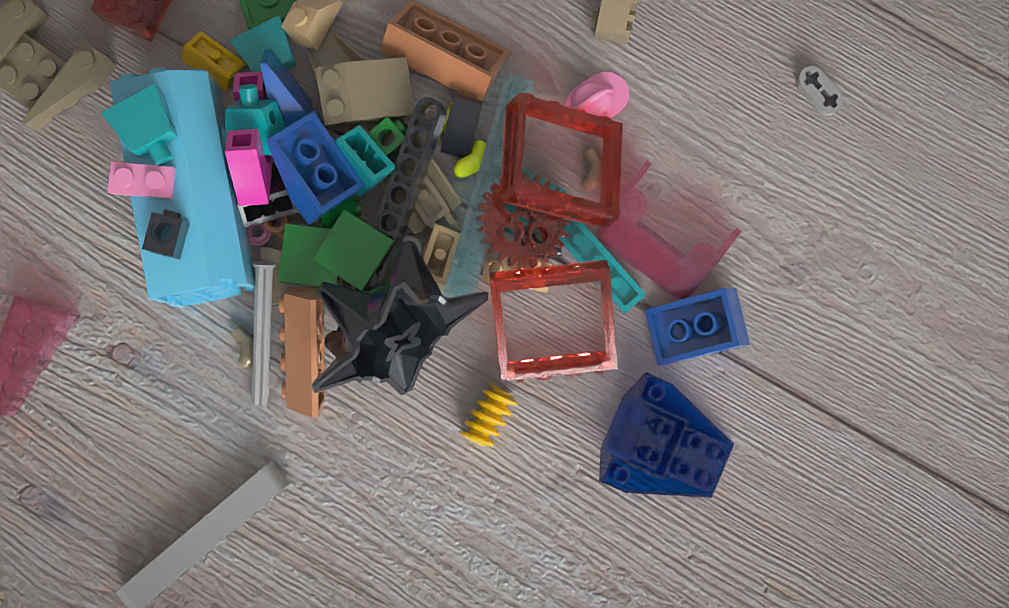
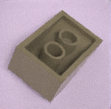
M407 57L342 62L315 68L324 125L332 131L382 122L387 116L391 120L409 117L414 112L415 101Z

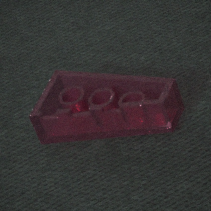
M14 295L0 334L1 416H15L33 389L36 379L42 371H45L50 363V358L58 346L62 345L67 337L66 334L72 325L76 324L80 315L27 297Z

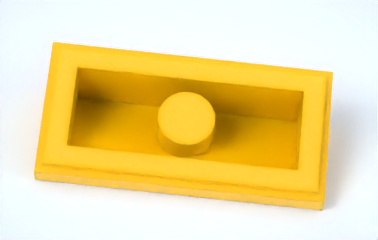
M202 31L187 42L182 49L181 60L193 69L208 71L224 91L228 90L234 83L235 73H241L246 66L243 60Z

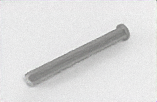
M262 260L252 262V266L256 267L252 403L254 405H266L269 401L273 268L276 267V262Z

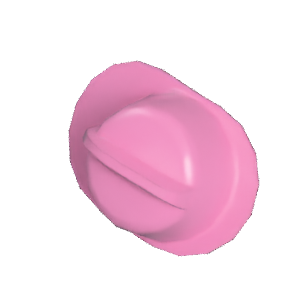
M600 72L593 75L568 94L565 102V112L569 121L582 129H593L600 126L626 107L629 100L628 85L620 75L613 72Z

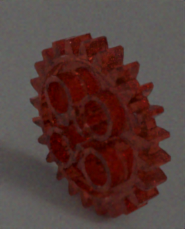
M528 172L522 174L521 179H519L517 173H513L510 175V182L504 176L499 179L500 186L496 183L490 186L493 194L486 192L482 195L487 203H481L477 206V208L484 212V214L475 218V220L483 222L484 225L478 228L477 232L486 234V237L480 242L481 244L490 242L491 247L487 253L499 252L496 261L499 262L507 258L508 267L513 266L516 261L518 262L519 269L525 268L527 261L531 268L537 267L538 261L542 265L548 263L547 255L554 258L558 255L555 248L561 249L565 247L560 238L570 236L567 231L563 230L564 227L572 224L571 221L564 219V215L571 212L570 209H562L561 207L565 203L566 198L557 199L556 195L560 189L557 188L550 191V180L540 184V175L534 176L530 181ZM523 195H526V197H527V201H526L525 205H524V199L522 198ZM506 198L514 201V212H509L505 208L504 202ZM535 200L542 203L544 208L542 214L535 212L533 208ZM523 216V219L528 220V225L524 226V222H520L519 217ZM505 227L512 229L514 232V240L512 242L507 241L503 235ZM534 229L539 230L542 234L541 244L536 243L532 238ZM522 238H523L524 243H525V246H524V247L521 246V240H522Z

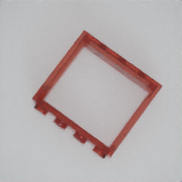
M518 93L506 104L499 202L605 229L619 219L623 123L613 121L607 116L587 113L583 109L566 107L557 101H546L536 98L529 93ZM526 116L603 138L600 203L522 182Z
M607 260L489 272L501 381L516 380V383H519L529 378L547 380L556 375L576 377L584 372L594 371L595 373L603 374V370L618 369L610 268ZM600 282L605 351L508 362L500 292Z

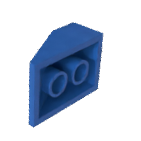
M266 49L260 62L268 100H275L278 103L285 127L290 126L313 111L321 121L318 108L313 109L312 100L275 53L271 49Z
M314 111L266 140L290 199L308 225L353 197L365 186V183Z
M722 288L645 310L658 366L750 345L736 288Z

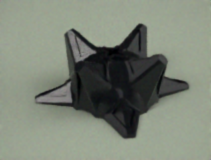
M411 241L400 242L388 280L382 286H377V288L368 293L323 281L316 292L341 329L338 331L333 330L325 337V347L336 358L311 384L314 393L355 380L359 383L362 380H371L378 384L387 382L401 396L410 392L414 387L423 362L432 355L433 346L442 336H448L451 328L488 301V292L483 291L455 297H444L417 246Z

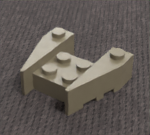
M7 0L0 8V87L31 109L21 123L37 132L54 120L53 117L66 108L70 109L83 96L93 93L100 88L116 67V64L84 40L67 63H65L32 39L49 16L29 0Z
M602 0L600 10L593 11L590 28L596 29L594 38L628 44L639 0Z

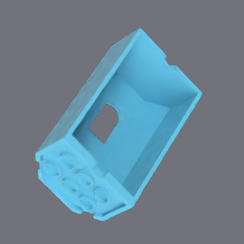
M162 67L151 69L149 74L137 76V74L130 73L119 76V80L110 81L114 105L155 84L162 90L178 135L176 139L166 144L173 158L167 163L159 165L176 169L173 200L130 196L149 299L161 303L166 302L168 305L180 308L235 297L242 294L241 288L244 287L246 291L255 290V270L252 266L253 259L247 228H244L236 203V193L225 154V110L220 84L208 71L203 69L167 70V68ZM120 138L124 163L155 165L149 153L143 157L136 156ZM163 209L182 214L181 219L190 224L180 260L142 249L152 212L162 214ZM171 225L164 227L161 231V239L163 241L169 240L173 235Z

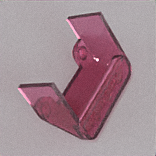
M647 160L599 224L597 237L605 247L670 296L676 299H684L697 289L742 231L738 228L733 230L718 249L708 243H698L690 249L687 255L682 253L639 220L646 211L647 200L644 194L635 187L652 164Z

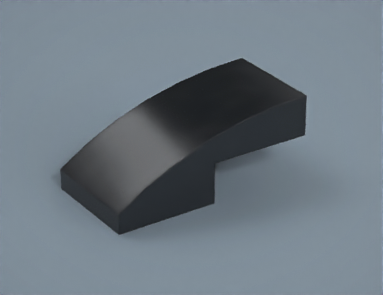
M455 93L440 152L459 158L470 154L483 101Z

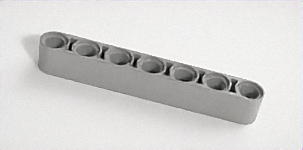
M272 461L269 462L116 591L117 596L127 608H145L291 483Z

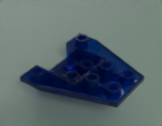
M645 372L623 395L600 448L599 482L625 493L712 498L734 443L672 383Z

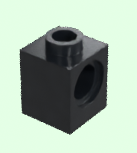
M163 209L162 214L152 212L142 249L180 260L190 224L181 219L182 214ZM171 225L173 235L169 240L163 241L161 239V231L164 227Z

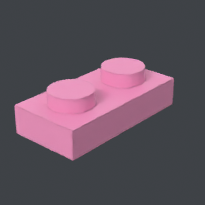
M111 161L107 192L116 195L173 200L176 169L166 166Z

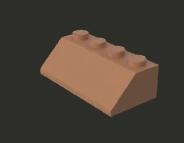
M410 0L388 23L379 51L390 58L407 57L408 66L417 73L424 74L438 81L442 86L449 87L466 97L483 101L491 91L511 53L510 50L414 0Z
M288 287L284 292V296H280L279 311L284 313L285 325L280 326V341L285 342V353L281 354V370L286 371V381L282 382L281 396L282 399H286L287 409L310 417H319L326 401L325 390L314 393L311 384L325 370L324 303L316 292L319 287Z

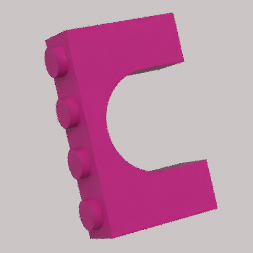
M262 72L235 73L233 85L235 102L240 100L238 88L247 84L257 85L259 100H268ZM259 130L227 131L225 154L238 205L269 204L273 157L272 155H264Z

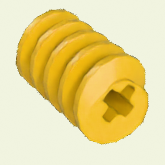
M489 382L488 384L493 390L483 389L482 391L487 401H476L481 411L471 410L470 412L476 420H465L464 422L470 429L469 432L459 431L461 435L482 447L484 445L493 447L494 442L489 436L500 435L495 425L505 426L506 422L501 415L511 416L512 414L507 404L516 406L518 403L512 395Z

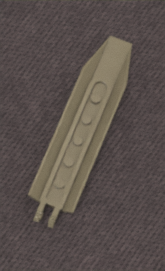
M331 27L318 51L305 47L317 87L316 67L367 60ZM406 117L398 118L408 129L409 122ZM381 122L360 126L368 134ZM355 127L344 128L347 133ZM394 132L386 133L382 138L383 146L392 145L395 141ZM417 135L415 138V144L418 148L423 147L424 144ZM398 154L391 160V162L394 165L396 163ZM433 157L408 226L416 235L428 228L432 229L434 224H437L438 221L445 217L453 231L462 233V228L451 214L462 203V200ZM414 160L409 161L405 167L406 173L409 176L413 175L417 170V163ZM391 172V173L389 174V176L384 180V182L381 183V185H382V187L384 188L385 191H386L387 185H388V183H389V180H390V177H391L392 172ZM400 188L396 192V200L398 203H403L407 199V191L405 188Z

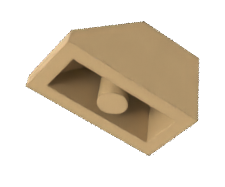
M297 0L293 3L281 27L294 43L318 51L343 1Z
M434 224L421 256L441 291L447 283L462 234Z

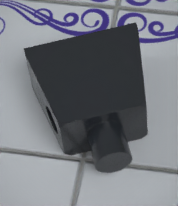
M274 167L272 168L269 204L239 206L236 197L244 228L299 212L290 199L278 168Z

